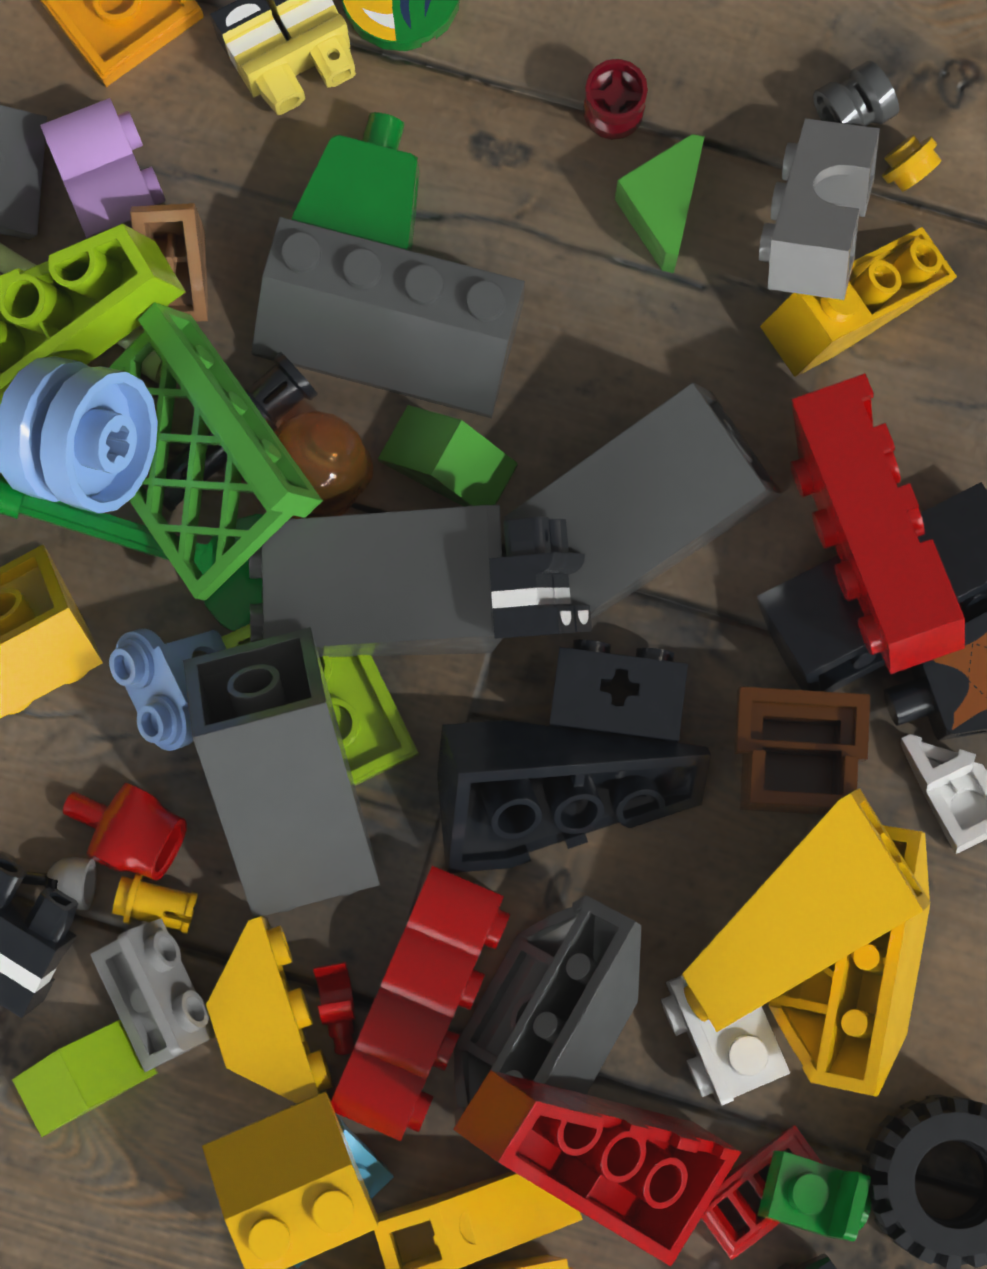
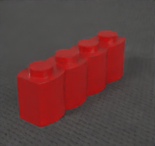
M435 866L431 867L331 1100L336 1114L399 1141L402 1140L407 1128L419 1133L434 1098L433 1095L423 1091L432 1067L445 1071L460 1036L448 1030L458 1006L471 1010L485 977L484 973L474 969L484 945L496 950L510 918V913L500 910L504 899L503 895Z

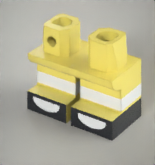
M236 0L210 14L217 39L253 97L261 94L277 115H282L298 107L305 100L304 91L296 78L298 74L315 66L327 88L336 87L356 75L354 61L349 49L350 41L347 23L343 16L338 13L332 0H268L269 5L266 0ZM276 21L278 22L280 28L282 29V31H283V33H284V35H285V37L287 38L288 41H286V39L284 38V36H283L281 30L279 29V27H278Z

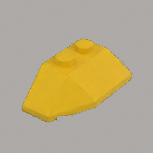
M883 825L930 900L925 833ZM930 904L923 912L769 1001L768 1006L789 1045L802 1063V1068L810 1083L878 1097L907 1036Z

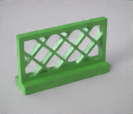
M154 302L138 319L144 328L142 334L109 367L126 371L140 379L142 362L152 351L155 350L162 360L159 388H147L152 397L158 398L156 450L150 466L149 478H145L135 496L129 501L195 599L207 600L293 515L306 518L323 500L194 318L188 313ZM177 383L181 389H176ZM175 398L189 399L194 406L191 435L171 434ZM209 429L214 436H208ZM170 443L190 444L186 480L166 479ZM207 445H219L227 454L224 482L203 481ZM242 477L247 482V484L241 483ZM143 486H148V491H147V492H146V490L144 489ZM165 488L185 489L181 525H169L162 515ZM202 490L223 491L219 528L198 527ZM240 492L254 493L267 511L249 530L236 529ZM175 533L180 534V540L178 539ZM197 535L218 536L216 562L202 574L194 563ZM235 538H240V539L234 544Z

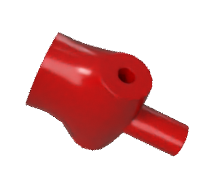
M128 783L123 784L109 806L75 791L67 797L63 806L64 815L96 829L86 852L88 857L114 871L134 872L153 880L161 879L177 856L187 831V823L183 817L166 809L160 804L158 799L148 792Z

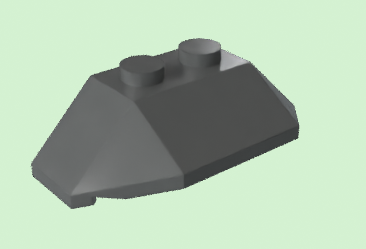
M585 895L573 902L572 907L554 913L518 933L454 1048V1086L458 1109L455 1110V1125L490 1070L587 1094L638 1003L642 925Z

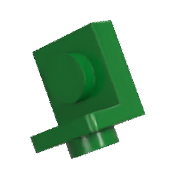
M774 1151L758 1216L827 1238L854 1242L858 1231L863 1228L870 1214L871 1196L868 1190L871 1177L860 1172L840 1170L785 1151Z

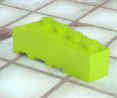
M120 224L50 254L49 260L24 271L17 268L0 275V404L4 392L17 373L35 359L56 356L79 361L87 365L141 325L138 319L154 302L168 306L186 292L154 240L124 224Z

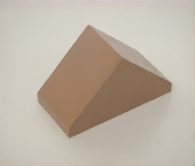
M195 203L131 206L132 229L157 243L186 291L167 307L190 314L196 322L208 321L205 229Z

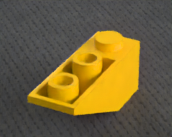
M921 227L854 260L844 300L792 293L760 327L793 376L797 377L837 356L948 285L957 276L927 232Z
M511 1171L377 1214L378 1228L374 1232L385 1269H459L583 1219L578 1210Z

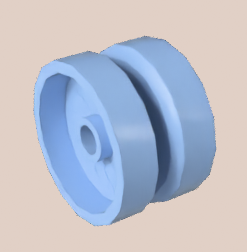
M56 356L37 358L17 373L4 392L0 404V472L12 489L31 497L51 502L61 501L72 507L99 514L118 510L135 496L147 477L156 450L158 426L153 397L141 379L126 371L102 366L89 367L82 362Z

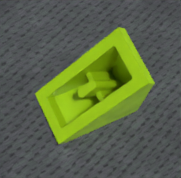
M118 1020L56 1050L13 1078L12 1081L41 1137H44L158 1074L156 1068L144 1072L121 1020Z

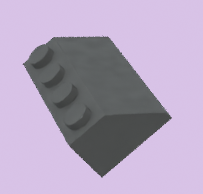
M280 217L262 276L251 353L253 356L274 361L273 358L279 352H282L295 367L492 418L524 304L525 281Z

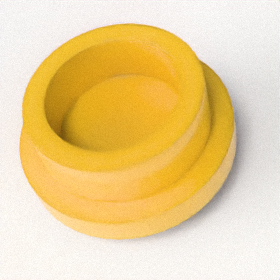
M915 135L905 139L884 157L890 167L882 174L883 179L887 184L894 181L902 192L914 186L942 161L934 151V148L937 146L936 141L932 136L921 142L918 141Z

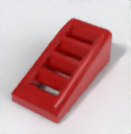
M792 1125L732 1169L701 1217L731 1261L780 1223L761 1216L757 1217L738 1188L748 1181L760 1199H762L766 1183L758 1172L766 1165L770 1167L774 1151H785L789 1148L794 1155L822 1163L796 1125ZM726 1197H728L747 1224L737 1232L717 1206Z

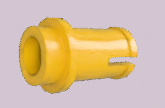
M138 873L135 874L134 879L125 876L121 877L112 914L124 916L123 923L130 924L132 919L149 923L162 918L165 927L188 934L198 893H189L142 881L143 875Z

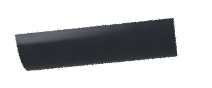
M980 482L921 512L925 534L918 537L919 542L933 539L965 617V623L987 612V489ZM838 555L757 596L761 613L771 637L801 690L834 692L886 665L881 652L870 655L858 624V618L865 615L857 598L847 601L844 597L835 572V564L841 563Z

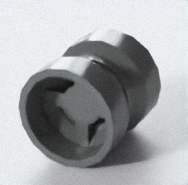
M866 61L852 69L849 79L844 82H829L814 91L813 94L814 104L821 121L867 126L871 123L883 124L899 113V103L892 84L884 71L873 61Z

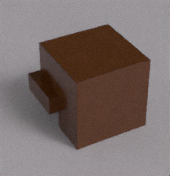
M739 687L737 690L734 754H743L740 810L826 815L838 800L857 790L858 761L864 762L868 760L870 694Z

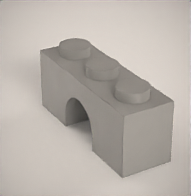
M805 118L799 142L787 143L782 168V180H787V183L776 182L770 216L771 220H776V223L765 222L759 247V261L769 262L768 289L839 300L845 299L855 259L859 216L865 217L875 178L880 128Z

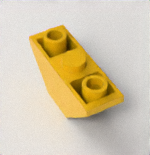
M260 916L248 920L206 1003V1007L226 1068L297 1104L323 1093L324 1090L333 1088V1082L322 1050L311 1053L303 1028L313 1025L305 995L301 987L290 990L283 969V965L293 962L281 925L270 928L268 919Z

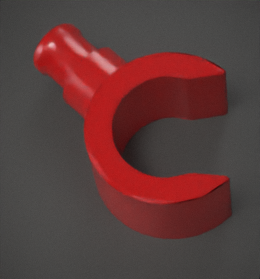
M346 962L313 967L321 1001L318 1009L322 1025H327L329 1036L333 1038L334 1052L337 1055L350 1054L355 1047L352 1034L355 1031L353 1020L356 1019L347 964Z

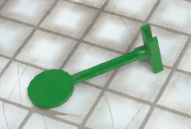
M0 472V514L18 519L21 514L169 561L146 526L107 513L99 514L75 508L61 501L51 502L28 496L12 489ZM253 514L237 519L236 529L249 530L264 514ZM213 536L208 544L196 542L194 563L202 574L216 562L218 536ZM235 538L234 544H235L240 538ZM249 559L207 600H203L205 607L221 626L232 632L250 624V603H262V578L249 579Z

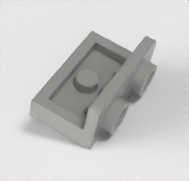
M162 918L129 929L118 935L117 940L90 954L144 1072L156 1068L216 1037L209 1021L206 1004L201 996L196 993L181 961L179 946L168 933Z

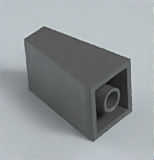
M691 383L504 518L506 520L532 517L566 519L569 553L585 554V561L582 567L576 573L568 575L571 606L590 605L592 620L780 497L782 493L713 392L695 383Z
M500 505L289 519L249 558V579L262 578V603H250L251 642L311 627L319 657L492 653L502 640V638H494L489 558L502 557Z
M311 627L183 660L192 737L253 919L277 912H287L299 906L337 896L350 895L357 891L380 885L370 838Z

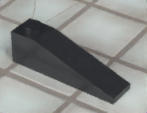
M507 720L443 724L437 780L447 872L460 873L513 868L531 862L529 852L565 841L567 848L570 849L588 843L586 833L617 823H621V825L627 828H633L702 805L711 753L706 746Z

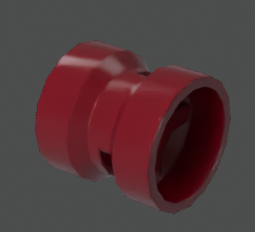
M611 59L595 66L588 75L583 106L584 117L589 128L600 137L611 140L622 139L634 133L642 123L648 88L646 78L640 68L630 61Z

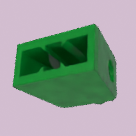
M372 112L368 116L362 141L342 135H333L291 220L412 251L419 188L418 157L398 150L405 126L404 122L389 114Z

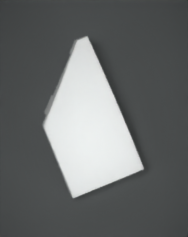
M909 734L901 738L902 749L931 810L955 854L986 840L987 770L984 765L974 762L976 757L974 753L961 749L959 753L921 742V737Z

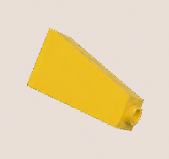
M860 788L837 801L682 973L688 984L684 987V994L688 1004L701 1021L706 1022L710 1020L716 1032L918 915L931 903Z

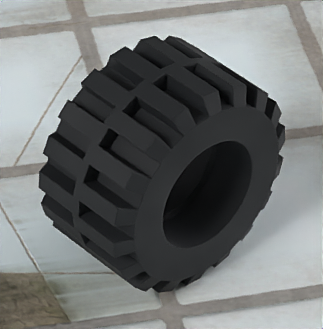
M940 1094L926 1096V1099L922 1101L911 1100L900 1106L902 1111L897 1115H887L879 1124L883 1128L877 1139L871 1137L866 1147V1151L871 1153L868 1165L862 1164V1173L871 1177L868 1192L871 1196V1209L876 1216L874 1221L882 1232L887 1234L895 1244L930 1265L936 1263L946 1269H961V1265L969 1264L974 1268L987 1265V1105L958 1096L951 1097ZM945 1141H959L969 1145L977 1153L984 1172L983 1189L979 1199L968 1212L953 1219L942 1220L931 1216L921 1207L915 1191V1175L920 1161L931 1148Z

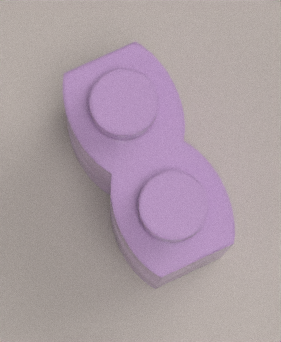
M110 98L40 125L87 239L120 224L132 228L131 206L158 205L166 202L152 166L140 171L132 150L142 147L143 144L130 112L126 111L117 115Z

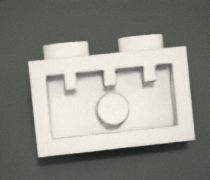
M683 975L665 982L671 995L661 999V1003L674 1034L678 1036L687 1032L696 1057L687 1060V1065L701 1097L713 1093L716 1103L723 1106L734 1101V1097L790 1074L762 1006L716 1032L710 1020L706 1022L701 1021L688 1004L684 994V987L688 984Z

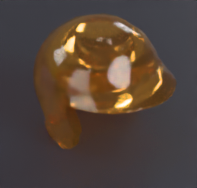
M321 411L304 412L287 421H282L280 427L274 432L323 500L306 518L343 516L352 506L358 495L363 493L368 487L374 468L371 455L362 442L359 433L348 422L337 415ZM292 516L294 519H303V517Z

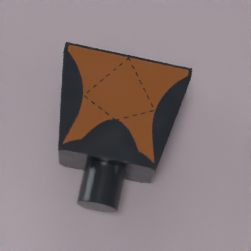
M987 612L965 623L964 649L910 667L914 680L884 689L886 706L896 726L928 716L937 740L987 733Z

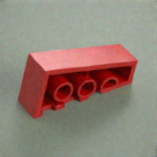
M864 373L792 399L799 459L790 461V467L800 495L806 497L812 494L818 511L812 512V518L822 546L825 549L834 546L841 560V563L835 564V572L844 597L847 601L857 598L865 615L858 618V624L870 655L881 652L890 674L964 649L965 617L933 539L919 542L918 537L925 534L919 504L910 483L900 487L896 485L901 482V477L893 452L895 451V445L886 423L873 427L871 399L874 397V393L867 375Z
M492 1070L486 1076L453 1129L498 1163L670 1267L741 1154V1151L693 1121Z

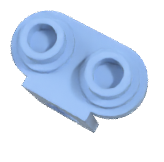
M143 628L127 632L119 638L116 649L109 658L110 671L116 682L125 686L137 711L138 730L146 741L155 743L158 747L167 751L188 746L193 742L183 660L192 658L194 651L200 650L209 654L225 650L226 647L222 638L216 630L166 644L163 643L156 633Z

